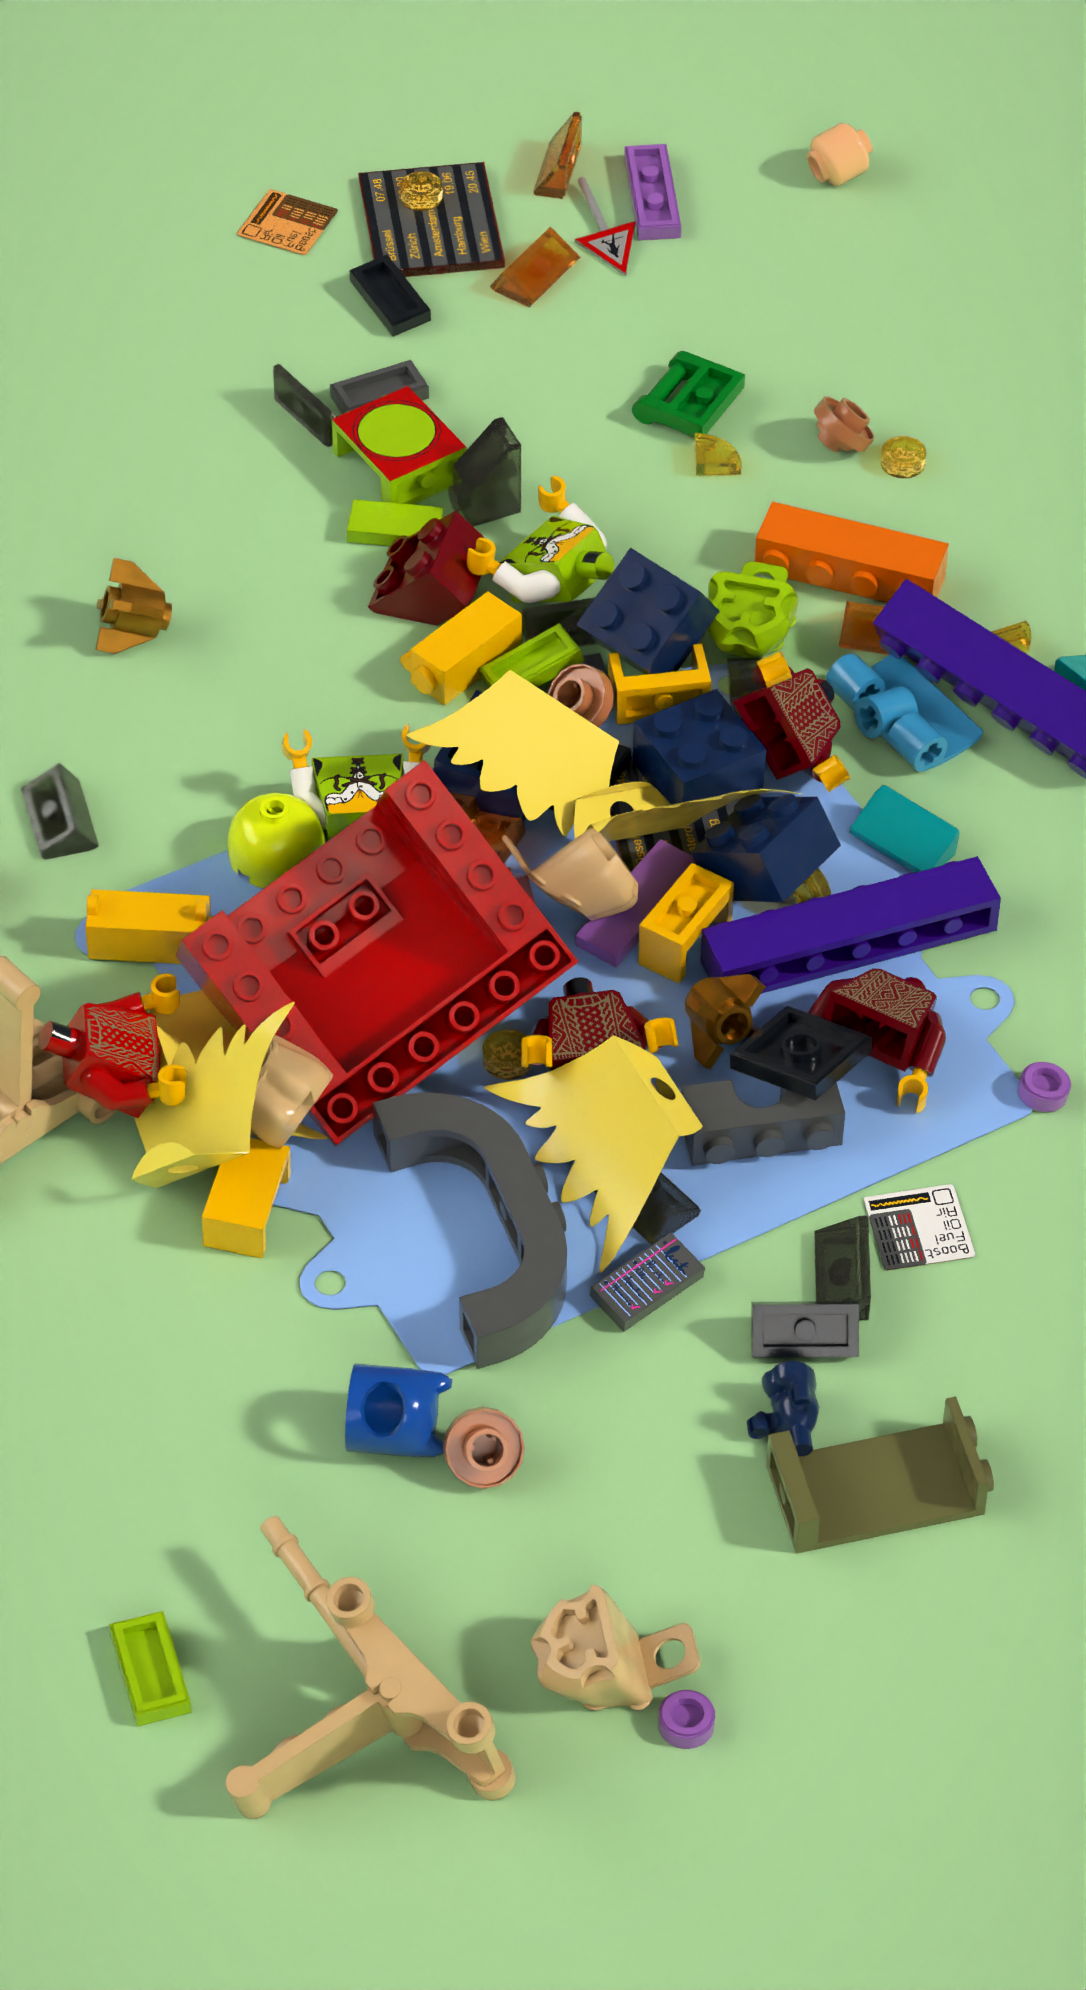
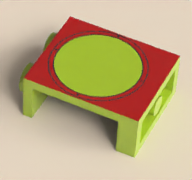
M409 386L384 395L332 419L333 453L340 457L355 450L381 478V502L414 505L467 480V447Z

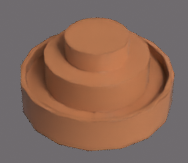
M826 396L814 408V414L818 419L816 425L820 430L817 436L830 450L837 453L840 449L850 452L852 449L864 452L874 441L875 436L867 426L870 418L851 400L842 398L839 402L834 398Z
M574 664L557 675L550 686L548 695L599 728L606 721L612 709L614 691L610 679L604 672L586 664Z
M483 1406L468 1409L454 1418L446 1430L443 1442L445 1462L452 1473L469 1486L484 1489L500 1486L512 1478L522 1464L525 1449L522 1432L514 1420L498 1409Z

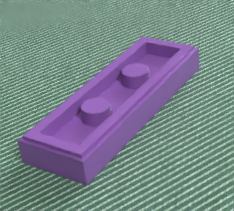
M667 144L625 146L624 160L638 241L681 238V222Z
M660 839L631 872L638 882V900L636 904L624 912L594 921L588 920L575 935L576 946L617 967L639 942L640 923L691 863L696 864L693 857Z

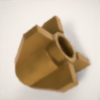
M113 558L109 581L120 584L118 587L107 586L103 599H98L96 608L101 609L100 621L110 624L111 629L99 628L95 650L115 654L155 639L159 630L166 631L171 619L172 604L165 602V592L134 562Z
M750 974L708 977L697 982L688 992L685 1000V1011L691 1022L694 1058L702 1066L711 1070L724 1050L719 1043L728 1045L739 1043L760 1029L753 1024L750 1007H753L766 986L756 977Z

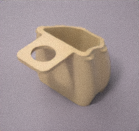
M593 827L575 838L533 871L512 841L506 835L501 837L527 876L545 894L582 914L590 921L629 910L638 900V882L601 831L597 832Z
M274 1035L258 1077L250 1134L257 1140H262L270 1146L282 1148L334 1076L327 1066L311 1053Z
M591 1585L590 1590L579 1597L567 1601L564 1599L560 1600L540 1624L531 1640L532 1651L538 1658L537 1675L540 1684L558 1695L581 1702L590 1710H603L617 1706H629L633 1710H643L652 1702L651 1689L696 1672L701 1664L694 1632L688 1624L680 1623L639 1639L634 1627L604 1589L596 1585ZM673 1640L683 1643L685 1655L678 1665L668 1669L657 1665L656 1653L664 1643Z

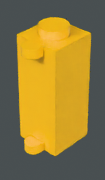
M487 591L412 647L410 651L400 657L401 664L411 673V683L421 693L428 694L443 705H446L482 678L479 670L480 667L522 644V613Z
M91 889V895L87 897V919L85 924L88 958L181 964L176 957L181 940L214 917L211 916L210 895Z

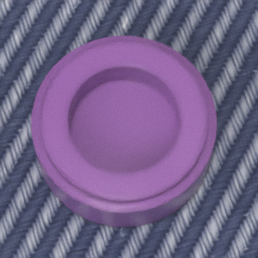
M1035 1062L1028 1065L1023 1070L1018 1084L1020 1099L1028 1107L1041 1112H1053L1062 1108L1067 1101L1071 1089V1080L1068 1074L1061 1067L1049 1062Z
M680 1690L671 1693L662 1701L659 1708L658 1728L665 1741L677 1748L692 1749L705 1744L711 1738L715 1726V1709L706 1696L693 1690Z

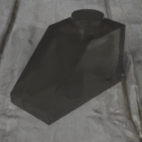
M503 417L494 419L453 465V485L448 488L449 499L453 509L457 512L461 511L473 527L521 512V444Z

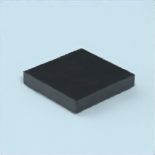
M786 1006L730 1053V1069L817 1100L872 1052V1037Z

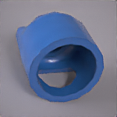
M355 1363L351 1373L345 1422L346 1451L411 1457H436L443 1454V1441L435 1436L438 1419L439 1394L451 1389L452 1379L441 1372Z

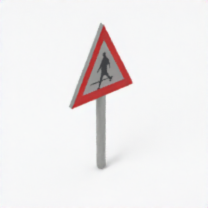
M580 177L578 184L600 232L577 238L575 242L626 276L636 221L608 229L586 179Z

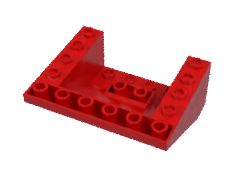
M425 760L386 788L376 806L228 916L223 910L181 940L176 957L231 1026L238 1031L242 1025H246L245 1042L269 1016L287 1004L295 1002L275 1035L317 1057L334 1075L307 1113L334 1146H337L373 1118V1102L407 1093L579 962Z

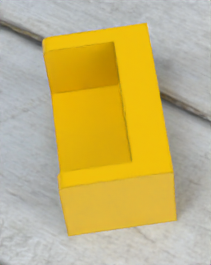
M702 644L692 645V669L666 673L623 676L619 654H608V678L614 691L613 710L617 725L634 723L636 720L711 691V678Z
M691 863L640 923L638 964L676 983H680L686 976L687 951L700 937L702 929L707 928L712 921L718 924L732 920L734 882Z
M250 1138V1153L219 1165L202 1214L203 1246L263 1258L266 1250V1224L280 1183H288L291 1175L290 1146L284 1145L282 1148L268 1145L262 1140Z

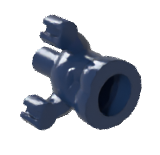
M782 1362L766 1372L762 1377V1387L771 1399L773 1413L759 1411L747 1420L748 1434L753 1439H761L768 1434L790 1430L798 1456H807L813 1451L811 1433L815 1428L819 1414V1404L815 1395L817 1387L815 1372L810 1366L802 1362Z

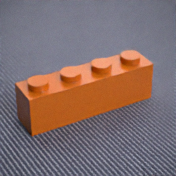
M772 501L756 536L755 562L784 567L788 572V579L888 603L905 579L913 582L933 596L938 597L946 577L949 543Z

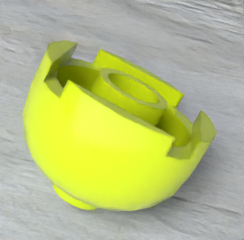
M278 792L261 794L248 800L232 818L227 840L228 856L232 869L237 875L239 870L242 874L249 876V883L259 888L267 887L325 844L318 815L304 800L291 794Z

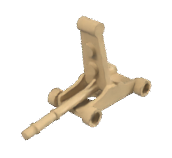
M0 956V1164L78 1112L84 1115L91 1123L101 1124L112 1117L117 1111L105 1109L94 1099L75 1092L64 1084L62 1056L42 1051L39 1047L40 1035L45 1024L36 1018L33 1019L34 1004L39 999L41 990L6 956Z
M273 1516L265 1520L260 1530L273 1547L272 1552L276 1557L281 1558L303 1589L305 1599L308 1602H312L359 1671L363 1674L368 1690L345 1705L334 1708L322 1720L301 1734L284 1739L275 1747L271 1754L251 1767L240 1765L233 1768L226 1777L225 1785L239 1812L249 1819H257L264 1816L268 1812L273 1800L391 1731L397 1736L402 1737L405 1744L412 1751H430L441 1755L468 1776L474 1791L483 1799L497 1800L508 1795L514 1788L516 1781L515 1770L508 1756L502 1751L497 1750L493 1743L496 1733L495 1724L487 1708L477 1702L460 1703L374 1613L375 1600L364 1581L355 1577H346L336 1581L330 1587L329 1582L326 1579H322L298 1545L299 1540L294 1534H290L280 1518Z

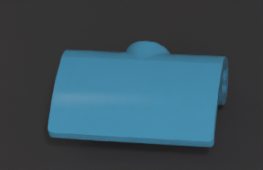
M846 654L831 666L826 675V681L833 687L834 692L854 711L855 721L863 735L873 739L882 737L919 772L927 771L958 756L977 743L982 737L983 730L931 681L922 675L904 656L901 659H897L889 654L870 668L856 654Z

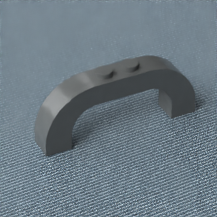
M423 1092L404 1094L373 1102L374 1136L390 1172L428 1162H447L471 1171L486 1188L520 1266L503 1283L486 1290L459 1297L460 1331L477 1369L503 1362L523 1353L535 1345L551 1329L562 1310L567 1288V1243L564 1233L566 1231V1220L559 1202L551 1203L547 1195L548 1182L542 1165L540 1163H532L521 1138L504 1118L473 1100L446 1093Z

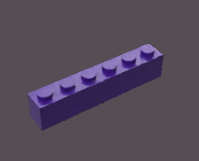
M905 579L873 621V625L880 637L879 645L897 659H901L905 655L916 662V669L929 680L938 683L943 679L954 686L953 692L967 704L976 707L978 703H981L992 710L991 716L994 720L1008 730L1014 731L1018 727L1030 735V742L1044 753L1052 755L1056 751L1069 759L1067 762L1068 766L1077 774L1086 778V691L913 582Z
M978 856L961 861H952L935 868L916 873H906L897 878L870 885L857 886L848 891L825 897H815L806 902L776 910H766L757 915L730 922H720L714 926L702 929L700 962L708 977L750 974L766 986L762 993L997 931L1001 897Z

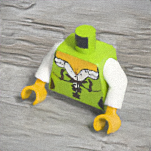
M558 476L551 477V490L553 493L545 491L540 485L538 486V500L542 510L549 513L559 512V517L551 516L500 562L494 560L496 547L489 539L478 538L475 550L472 548L468 549V570L476 575L492 574V581L509 592L513 603L569 602L581 595L597 579L607 580L614 571V560L611 554L606 551L607 541L604 534L576 503L569 504L566 501V485L564 480Z
M409 724L403 728L401 734L404 747L409 752L408 761H404L403 753L317 757L312 758V766H308L306 757L312 746L310 733L305 729L303 730L305 748L302 750L292 749L288 743V733H285L282 741V752L293 763V769H289L293 796L304 800L318 815L327 841L376 806L386 788L423 761V754L430 749L431 745L422 743L411 744L408 741L409 737L406 736V734L410 733Z

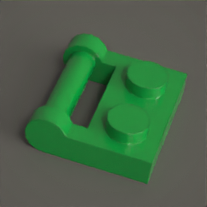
M678 351L669 361L668 371L648 395H642L634 403L632 413L643 424H652L655 421L702 440L744 389L745 374L689 352ZM689 379L670 403L665 402L682 380Z

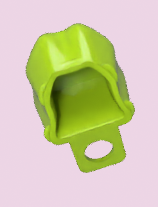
M749 561L744 564L741 574L721 571L712 576L708 584V599L720 612L708 627V631L721 651L727 654L761 659L772 652L779 651L783 647L789 628L793 627L797 622L795 615L798 608L797 594L792 586L787 583L788 572L784 567ZM767 574L770 575L773 579L756 577V575Z

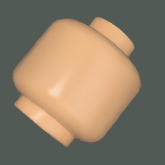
M839 123L812 139L810 144L811 151L807 153V161L818 181L821 183L827 181L833 186H841L867 171L869 167L868 154L873 151L870 139L862 129L856 131L849 124Z

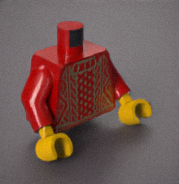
M164 973L153 978L150 994L141 996L140 992L110 1002L83 1004L67 1026L48 1021L41 1032L39 1040L40 1049L62 1056L64 1084L69 1089L94 1099L107 1110H119L139 1118L149 1104L154 1103V1098L160 1097L162 1103L168 1106H176L186 1096V1069L181 1065L173 1064L167 1065L160 1070L157 1020L155 1015L147 1012V1010L154 1008L158 1013L171 1014L178 1009L180 1005V991L176 990V977L172 974Z

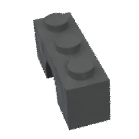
M732 1079L681 1086V1094L703 1126L696 1133L684 1136L692 1166L708 1163L721 1164L730 1160L759 1156L772 1157L780 1153L809 1149L822 1150L831 1146L842 1145L845 1110L837 1082L817 1100L780 1088L779 1102L764 1108L752 1107L742 1102L735 1093Z

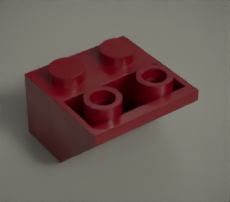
M456 510L439 520L437 518L429 520L420 531L409 537L406 535L400 536L387 551L389 558L384 570L374 581L373 587L375 591L368 608L377 614L436 626L454 617L470 605L482 576L472 574L468 570V549L472 548L475 550L476 540L485 537Z

